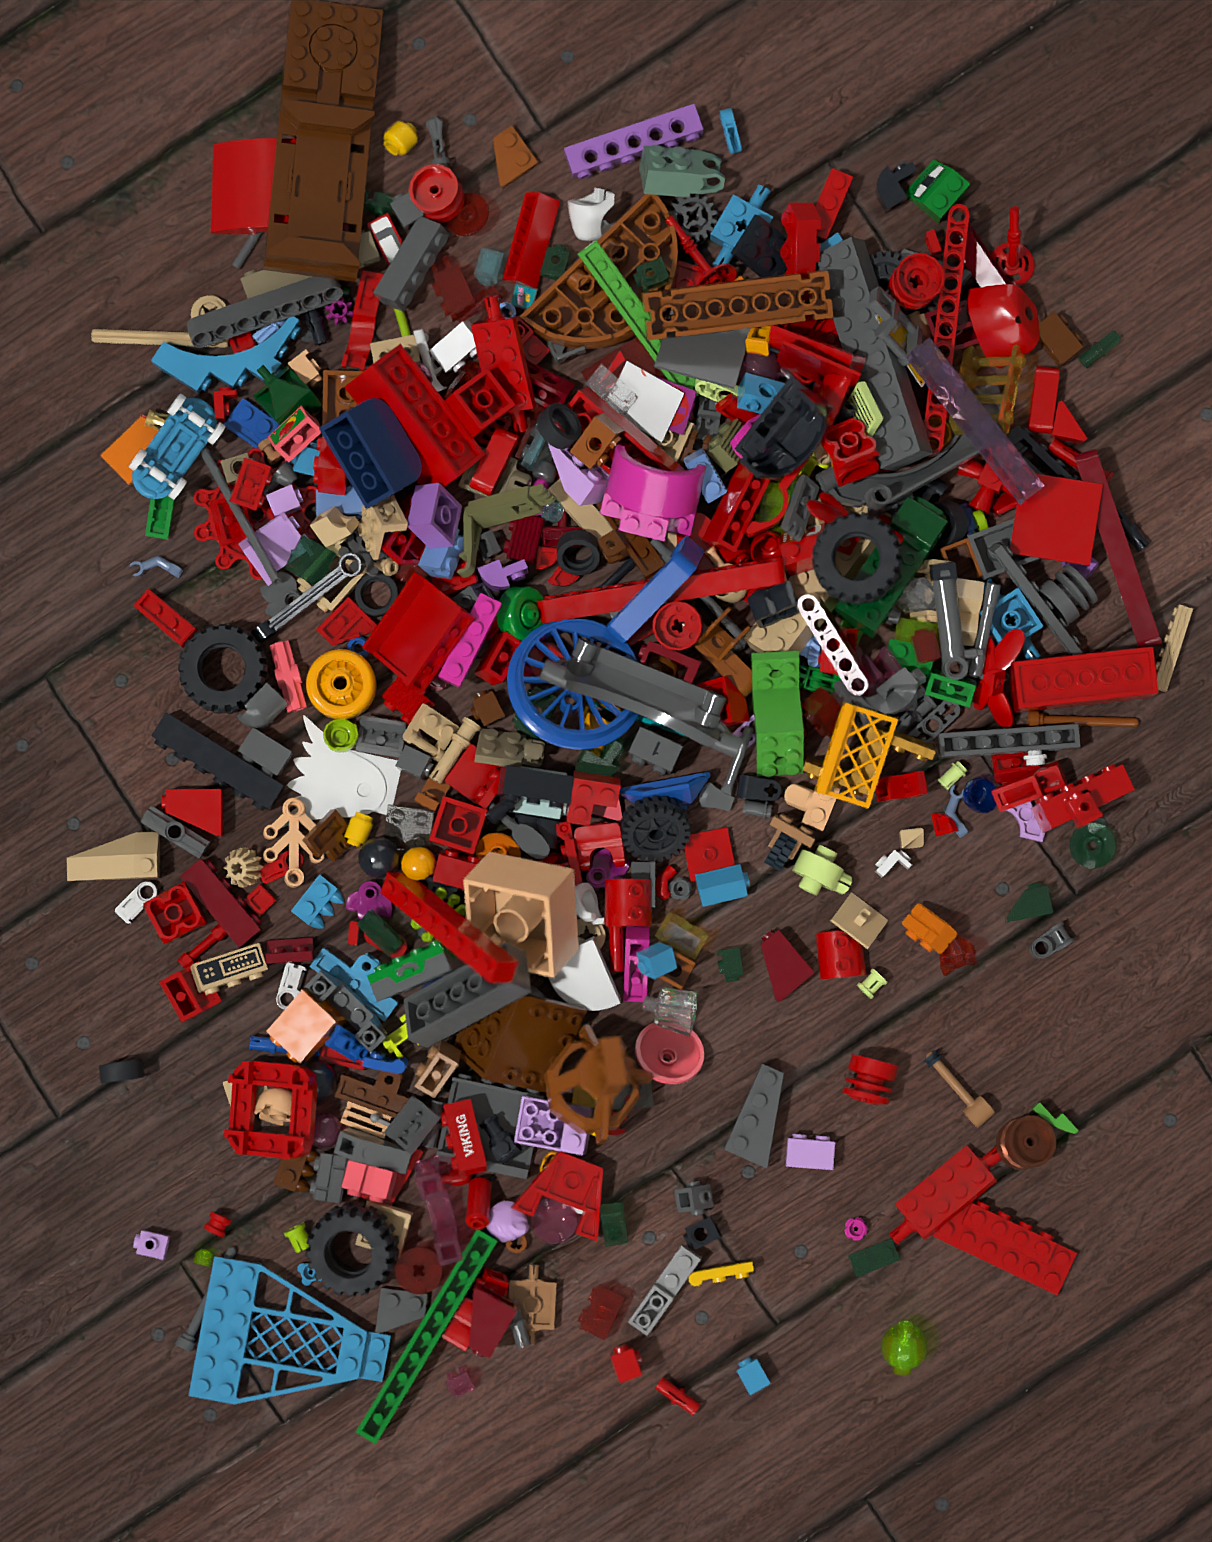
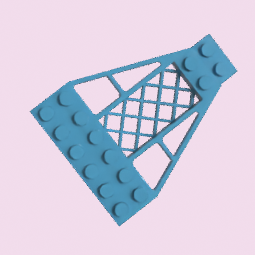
M214 1256L189 1396L239 1404L359 1378L383 1382L391 1335L367 1331L260 1263ZM261 1271L290 1288L285 1311L255 1305ZM293 1293H298L334 1317V1320L293 1313L291 1311ZM253 1312L261 1313L260 1315L252 1319ZM268 1314L284 1318L274 1324ZM264 1315L271 1324V1327L260 1333L253 1322ZM287 1319L294 1331L283 1337L276 1326ZM292 1319L307 1322L297 1328ZM310 1323L318 1335L307 1342L299 1330ZM314 1323L330 1326L320 1332ZM250 1326H252L258 1336L248 1342ZM333 1327L341 1339L329 1346L322 1334ZM337 1327L344 1328L343 1335ZM274 1329L281 1340L270 1347L263 1335ZM297 1333L304 1344L293 1351L286 1342V1339ZM320 1337L327 1348L318 1355H315L309 1343ZM260 1338L267 1350L256 1356L249 1345ZM283 1342L290 1354L279 1361L272 1349ZM341 1342L338 1358L331 1348ZM306 1346L313 1358L302 1365L295 1353ZM246 1348L253 1358L245 1357ZM329 1350L336 1362L325 1369L318 1357ZM270 1352L276 1362L259 1358ZM292 1356L299 1366L282 1362ZM315 1360L322 1370L306 1368L305 1366ZM244 1363L274 1369L271 1392L243 1398L238 1397ZM337 1365L336 1373L328 1372ZM280 1370L323 1378L320 1382L276 1390Z

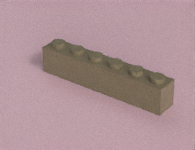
M361 230L358 259L360 261V268L381 261L370 231L365 232V230ZM251 270L244 274L245 277L240 279L246 296L249 299L313 276L267 270L259 272Z

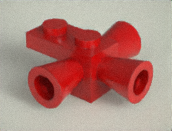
M1001 443L998 447H993L985 466L973 458L959 466L957 475L978 479V486L981 487L968 504L970 507L989 514L994 493L1000 495L1001 490L1018 501L1021 479L1008 477V471L1018 449Z

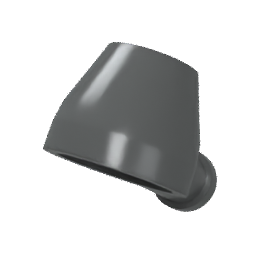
M288 461L274 473L269 485L264 486L262 492L265 495L264 500L267 499L266 495L270 494L279 484L286 487L292 485L298 479L296 472L293 471V467Z

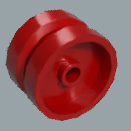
M431 164L417 171L410 181V199L416 208L423 213L424 218L436 223H444L455 218L462 210L465 201L464 190L451 169L443 165Z

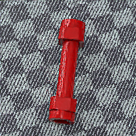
M220 924L210 930L212 933L189 953L185 952L177 959L184 969L194 964V960L217 940L221 941L228 935Z

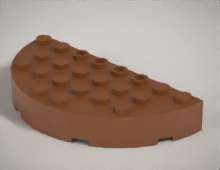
M645 194L598 240L600 246L641 303V292L660 290L662 295H669V289L675 286L679 266V251L674 226H668L665 222V219L670 215L661 199L653 194ZM580 258L520 315V318L534 331V334L551 343L574 349L586 346V349L608 347L635 336Z

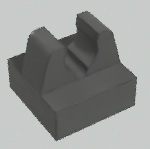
M491 530L481 535L478 549L483 561L491 559L504 549L505 544L498 545L496 538L501 536L499 532Z

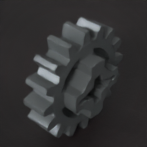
M695 194L694 198L686 197L685 200L678 197L679 204H671V208L674 211H668L669 215H673L676 221L677 215L683 219L681 228L687 235L691 236L690 239L695 240L696 244L699 243V237L701 236L704 240H707V232L711 233L713 231L711 225L717 224V220L712 219L717 216V211H711L714 207L713 202L706 204L707 197L705 196L701 200L699 199V194ZM695 204L693 207H686V205ZM703 210L708 215V222L702 217ZM697 212L696 220L688 224L689 216L692 217ZM694 229H699V230H700V231L694 232V233H691V232H690L691 230H694Z

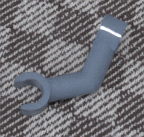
M160 556L141 563L134 561L129 565L130 567L138 565L141 568L138 573L133 574L134 577H141L146 570L156 566L163 568L177 578L183 572L180 567Z
M953 785L950 789L951 797L945 814L954 820L958 828L956 834L961 838L968 831L955 814L959 800L964 797L965 788L961 795L956 796L953 793L955 787Z

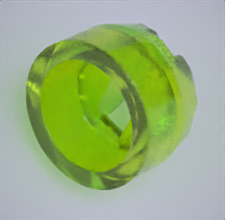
M206 1249L199 1250L193 1259L194 1263L211 1267L213 1261L211 1252Z

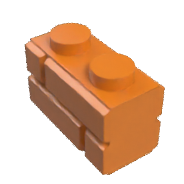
M917 903L911 910V914H908L902 921V925L907 929L905 934L915 942L918 939L921 940L919 944L928 952L934 950L938 954H942L948 947V943H951L957 936V932L948 923L920 903Z

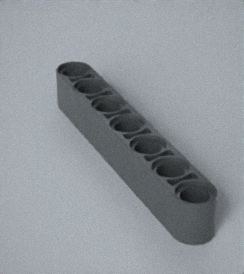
M313 276L196 316L187 322L186 327L193 346L201 348L336 302L342 297L343 291L339 280Z

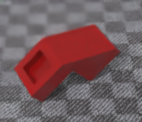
M517 316L516 320L525 359L538 365L551 350Z

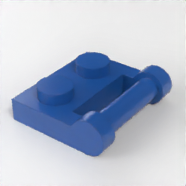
M373 1050L364 1057L362 1066L400 1074L408 1066V1059L405 1056L401 1059L398 1057L396 1059L385 1057V1052Z

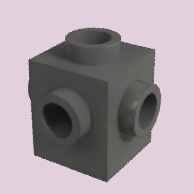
M700 1181L686 1183V1188L674 1190L678 1213L691 1211V1215H699L705 1213L704 1209L714 1207L710 1184L701 1185Z

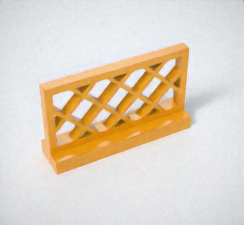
M843 701L814 789L815 792L869 808L898 719ZM856 711L866 714L870 723L857 728L854 723ZM870 716L877 717V719L872 721ZM881 720L891 722L889 731L879 735L874 724ZM853 725L855 730L850 732L851 727ZM872 726L877 738L865 743L859 731ZM857 733L862 745L850 751L846 743L847 739ZM884 737H886L885 743L882 741ZM879 740L883 747L882 752L872 758L867 746ZM844 748L847 750L845 754H843ZM864 748L870 760L857 765L852 754ZM850 756L855 767L843 773L839 766L840 760ZM879 759L878 765L876 766L874 761ZM872 762L876 770L873 777L865 780L859 768ZM837 769H838L840 775H838L837 777H835L836 772H837ZM857 770L863 782L850 788L845 776ZM843 778L848 789L841 793L832 792L833 782ZM870 781H872L871 786H870V789H869L867 783L870 782ZM862 785H865L868 791L865 802L857 800L852 792ZM850 792L852 798L845 796V794Z

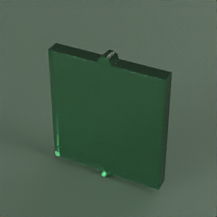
M301 535L296 547L291 550V556L284 569L315 585L324 578L326 573H329V567L336 553Z

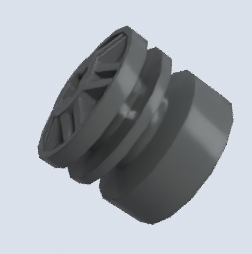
M1066 564L1062 567L1063 574L1059 571L1055 573L1058 585L1048 579L1039 587L1040 592L1038 594L1042 600L1046 598L1054 609L1051 612L1055 617L1059 616L1069 626L1080 616L1076 605L1083 610L1089 609L1088 602L1094 604L1098 601V598L1088 580L1071 565Z

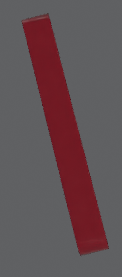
M1093 449L1078 454L1074 458L1082 481L1103 484L1097 526L1138 647L1145 648L1160 645L1162 642L1097 450Z

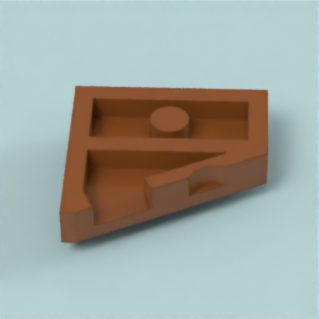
M512 125L493 138L499 183L502 189L538 165L537 160Z

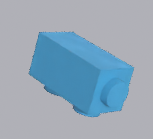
M740 864L695 875L702 907L748 896L746 887L750 886L747 872H742Z

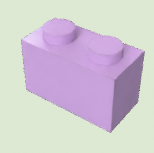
M793 1134V1138H787L785 1166L833 1170L835 1142L830 1141V1137L816 1136V1140H807V1135Z

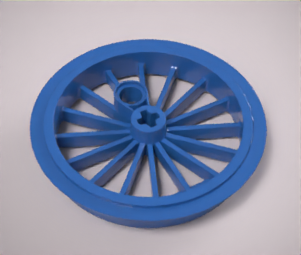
M574 618L543 624L530 632L521 641L511 658L508 668L507 686L512 706L520 720L531 732L553 745L568 749H592L606 745L622 736L633 725L639 715L627 709L621 712L613 704L597 699L617 716L615 720L605 724L592 698L584 695L600 726L596 729L585 730L582 694L565 689L542 714L537 711L531 702L563 688L554 686L529 697L527 695L524 683H549L539 679V677H524L525 664L543 669L545 664L529 658L528 656L531 651L537 647L553 662L560 660L541 643L542 641L553 636L564 659L570 661V656L559 636L560 633L569 632L573 634L574 648L578 641L577 635L590 639L592 643L597 641L607 645L604 649L614 648L621 656L640 663L637 654L627 641L622 644L601 623ZM571 697L576 701V705L566 704L564 699ZM558 703L560 710L564 713L560 725H556L545 718ZM578 711L580 730L564 728L567 715Z

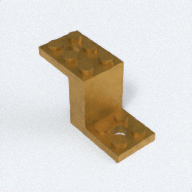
M877 723L874 724L879 735L889 731L888 727ZM869 726L863 739L865 743L877 738L872 726ZM894 731L890 743L893 750L905 753V750L910 751L914 754L913 757L922 761H927V758L933 760L936 752L935 745ZM886 737L882 738L883 743H885ZM879 740L867 746L872 758L881 754L883 749ZM864 748L858 752L855 760L857 765L870 760ZM807 756L803 771L807 772L806 776L818 780L823 762ZM879 759L874 761L876 766L878 765ZM872 762L859 768L865 780L873 777L876 771ZM837 769V772H836L835 777H837L838 775H840L838 769ZM857 770L845 776L850 788L863 782ZM843 778L834 781L832 785L836 788H841V786L847 787ZM870 781V782L867 783L869 789H870V786H871L872 781ZM865 785L852 791L854 795L863 797V794L868 795Z

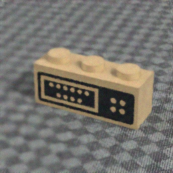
M259 943L190 966L198 992L205 991L206 995L218 992V987L227 984L228 988L241 984L240 980L249 977L250 981L263 977L262 972L268 970Z

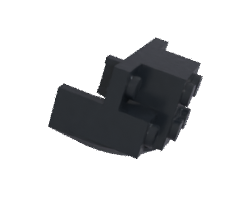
M791 376L734 448L742 456L739 462L757 478L778 481L780 477L791 473L802 465L816 450L825 434L827 417L835 408L819 393L810 391L795 376Z

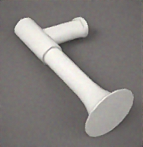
M423 329L413 331L427 379L437 392L446 389L447 387H443L438 382L434 372L427 344L429 336L424 333Z

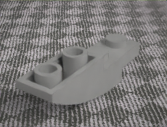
M682 1244L628 1323L645 1335H648L702 1257Z

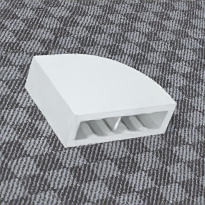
M594 936L578 943L579 949L555 977L543 975L545 978H549L558 995L569 1004L595 1011L607 1009L621 1003V997Z

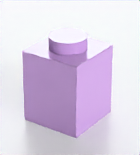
M292 485L266 495L275 517L282 512L289 515L302 509L300 503L303 502V498L299 489L294 490Z

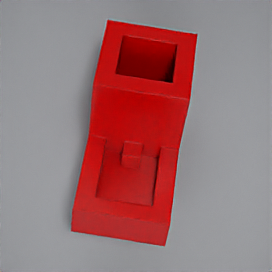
M924 771L879 778L875 788L877 802L908 799L927 794V782Z

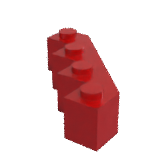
M789 203L781 217V222L786 229L788 237L781 247L780 254L787 266L785 274L799 273L801 278H807V272L816 271V262H820V243L816 242L817 229H821V218L814 203ZM808 290L804 291V295H801V299H804L805 302H808V298L812 295L807 292ZM805 315L806 321L781 325L803 334H809L817 320H814L811 315Z

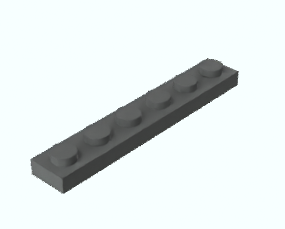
M997 543L989 547L990 552L1020 589L1069 656L1080 655L1082 653L1078 647L1080 642L1073 634L1069 635L1067 633L1065 622L1059 616L1055 617L1051 612L1054 609L1046 598L1042 600L1038 594L1040 589L1032 580L1030 582L1024 576L1027 572L1021 564H1015L1012 560L1013 553L1006 545L1002 546Z

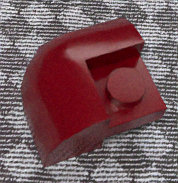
M968 299L959 302L954 351L979 343L970 319ZM954 305L944 306L942 310L946 313H951L955 310ZM937 309L924 314L933 338ZM943 325L939 328V332L943 336H948L952 333V329L947 325Z

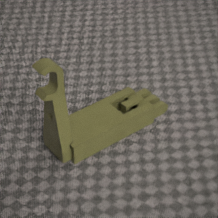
M538 484L469 501L468 506L464 507L463 513L464 552L458 555L462 560L467 561V565L465 568L459 569L457 573L465 578L472 575L475 571L476 555L482 529L542 513V507L552 504L555 501V497L543 484Z

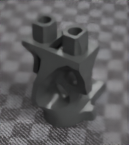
M904 667L897 670L884 684L876 689L878 694L875 696L853 695L842 680L834 683L835 691L831 695L841 707L844 701L889 716L899 712L914 711L917 708V699L925 695V689L922 684L926 682V676L919 668L909 672ZM856 711L854 723L859 728L870 723L866 714ZM870 716L872 721L877 719V717Z

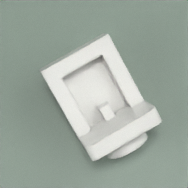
M894 850L888 857L884 854L875 864L878 867L875 872L882 878L897 861L908 870L912 866L909 863L911 858L902 850L899 852Z

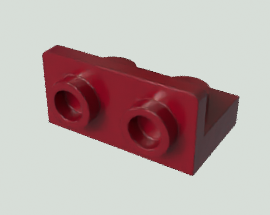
M312 938L266 942V964L314 961Z

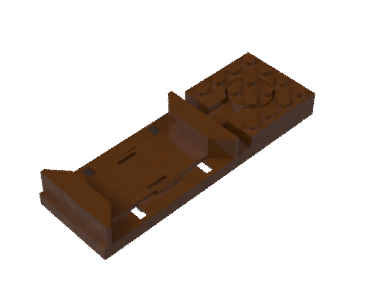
M291 0L263 270L353 282L357 279V273L360 268V261L358 259L371 123L375 112L373 111V101L376 91L383 10L315 0ZM282 135L296 137V145L281 143ZM351 144L362 145L363 153L350 152ZM274 214L289 216L288 224L275 223ZM343 223L356 225L355 233L342 231Z

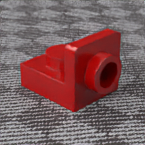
M221 387L219 391H214L215 419L217 422H226V416L230 415L229 402H225V399L239 398L237 390H233V387Z

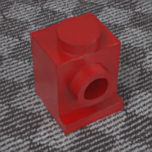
M1082 790L1069 796L1071 801L1065 803L1078 829L1103 816L1089 792L1083 794ZM1081 803L1086 804L1087 811L1081 809Z

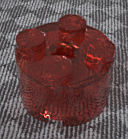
M424 1246L410 1248L397 1261L395 1269L396 1278L400 1286L409 1293L417 1295L428 1293L442 1279V1260L431 1248ZM414 1265H423L425 1267L423 1270L425 1275H415L416 1269Z

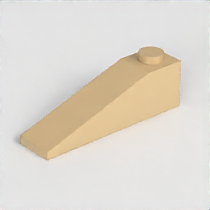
M136 832L67 858V881L160 878V838L157 832Z

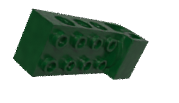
M908 496L890 523V527L903 536V542L900 544L902 551L901 573L894 587L888 590L882 598H877L873 600L874 602L868 604L866 602L860 603V605H853V603L839 601L835 607L834 614L871 638H874L943 534L948 522L944 512L921 497H914L912 499ZM877 547L874 548L854 580H864L876 571L880 560Z

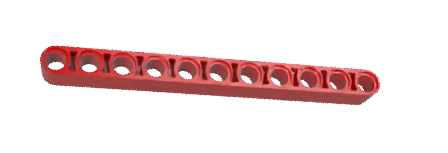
M956 204L951 207L947 221L942 265L944 283L947 280H954L957 283V287L954 290H948L943 284L939 292L924 421L928 439L936 440L939 448L932 451L933 454L928 455L930 457H935L942 451L969 223V210L962 204ZM960 211L965 215V219L959 222L955 221L952 217L953 213ZM953 234H958L962 237L963 241L960 244H953L950 241V237ZM950 257H956L959 259L960 264L957 267H950L947 260ZM944 303H952L955 310L951 313L944 312L942 310ZM947 325L952 329V333L948 336H943L940 334L939 328ZM938 349H947L949 356L945 359L939 358L936 354ZM937 371H943L946 373L947 379L943 382L936 381L934 374ZM934 394H941L944 402L936 405L932 402L931 397ZM932 417H938L942 424L934 428L929 425L928 421Z
M770 558L694 571L664 603L784 583L787 581L783 558ZM650 579L545 596L544 600H537L541 623L620 611Z

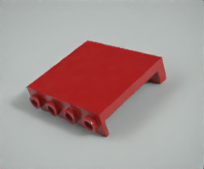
M414 572L362 648L373 654L399 676L406 686L422 694L475 617L429 580Z

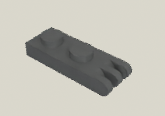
M806 475L798 476L781 525V529L785 532L787 531V534L796 541L802 539L811 514L807 508V502L816 499L820 488Z

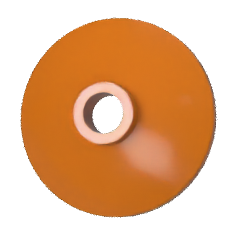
M490 833L483 836L478 841L475 851L476 856L482 859L489 852L521 858L522 855L520 846L515 840L502 833Z

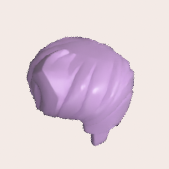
M502 1201L490 1209L489 1224L486 1228L489 1234L500 1242L515 1240L529 1230L526 1214L512 1209L511 1206L514 1203L511 1201Z

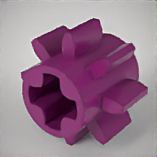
M341 297L340 301L333 302L331 306H325V309L331 312V314L327 315V320L334 319L335 326H338L339 322H344L347 325L348 316L353 317V312L348 311L352 307V303L345 304L344 298ZM337 307L343 309V315L340 316L336 313L335 309Z

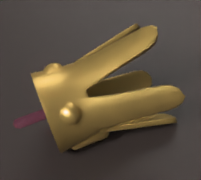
M150 409L147 416L142 414L140 416L146 418L145 427L159 431L169 417V414H160Z

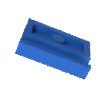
M242 398L224 423L227 429L254 448H259L258 444L268 438L279 427L273 419L244 398Z

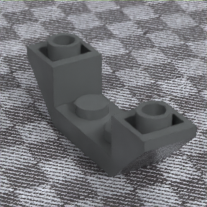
M320 970L305 985L321 1003L326 999L358 1031L354 1037L370 1053L387 1037L377 1014L344 981Z

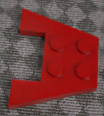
M558 1151L514 1202L511 1208L534 1216L542 1195L583 1211L575 1233L598 1242L603 1168L565 1152Z

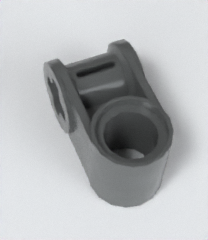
M1061 921L1034 939L1029 945V953L1035 959H1043L1056 951L1058 952L1075 940L1070 938L1063 927L1064 922ZM1038 942L1043 943L1046 947V952L1043 955L1038 954L1035 950V945Z

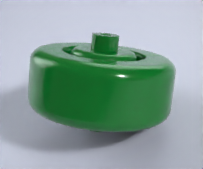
M516 586L509 588L503 593L499 600L502 603V607L496 617L501 633L506 631L519 641H522L530 632L546 624L541 623L537 600H544V597L538 590L533 587Z

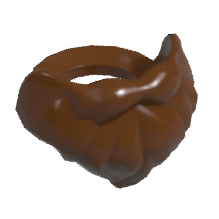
M658 655L647 659L649 667L678 678V666L672 660Z

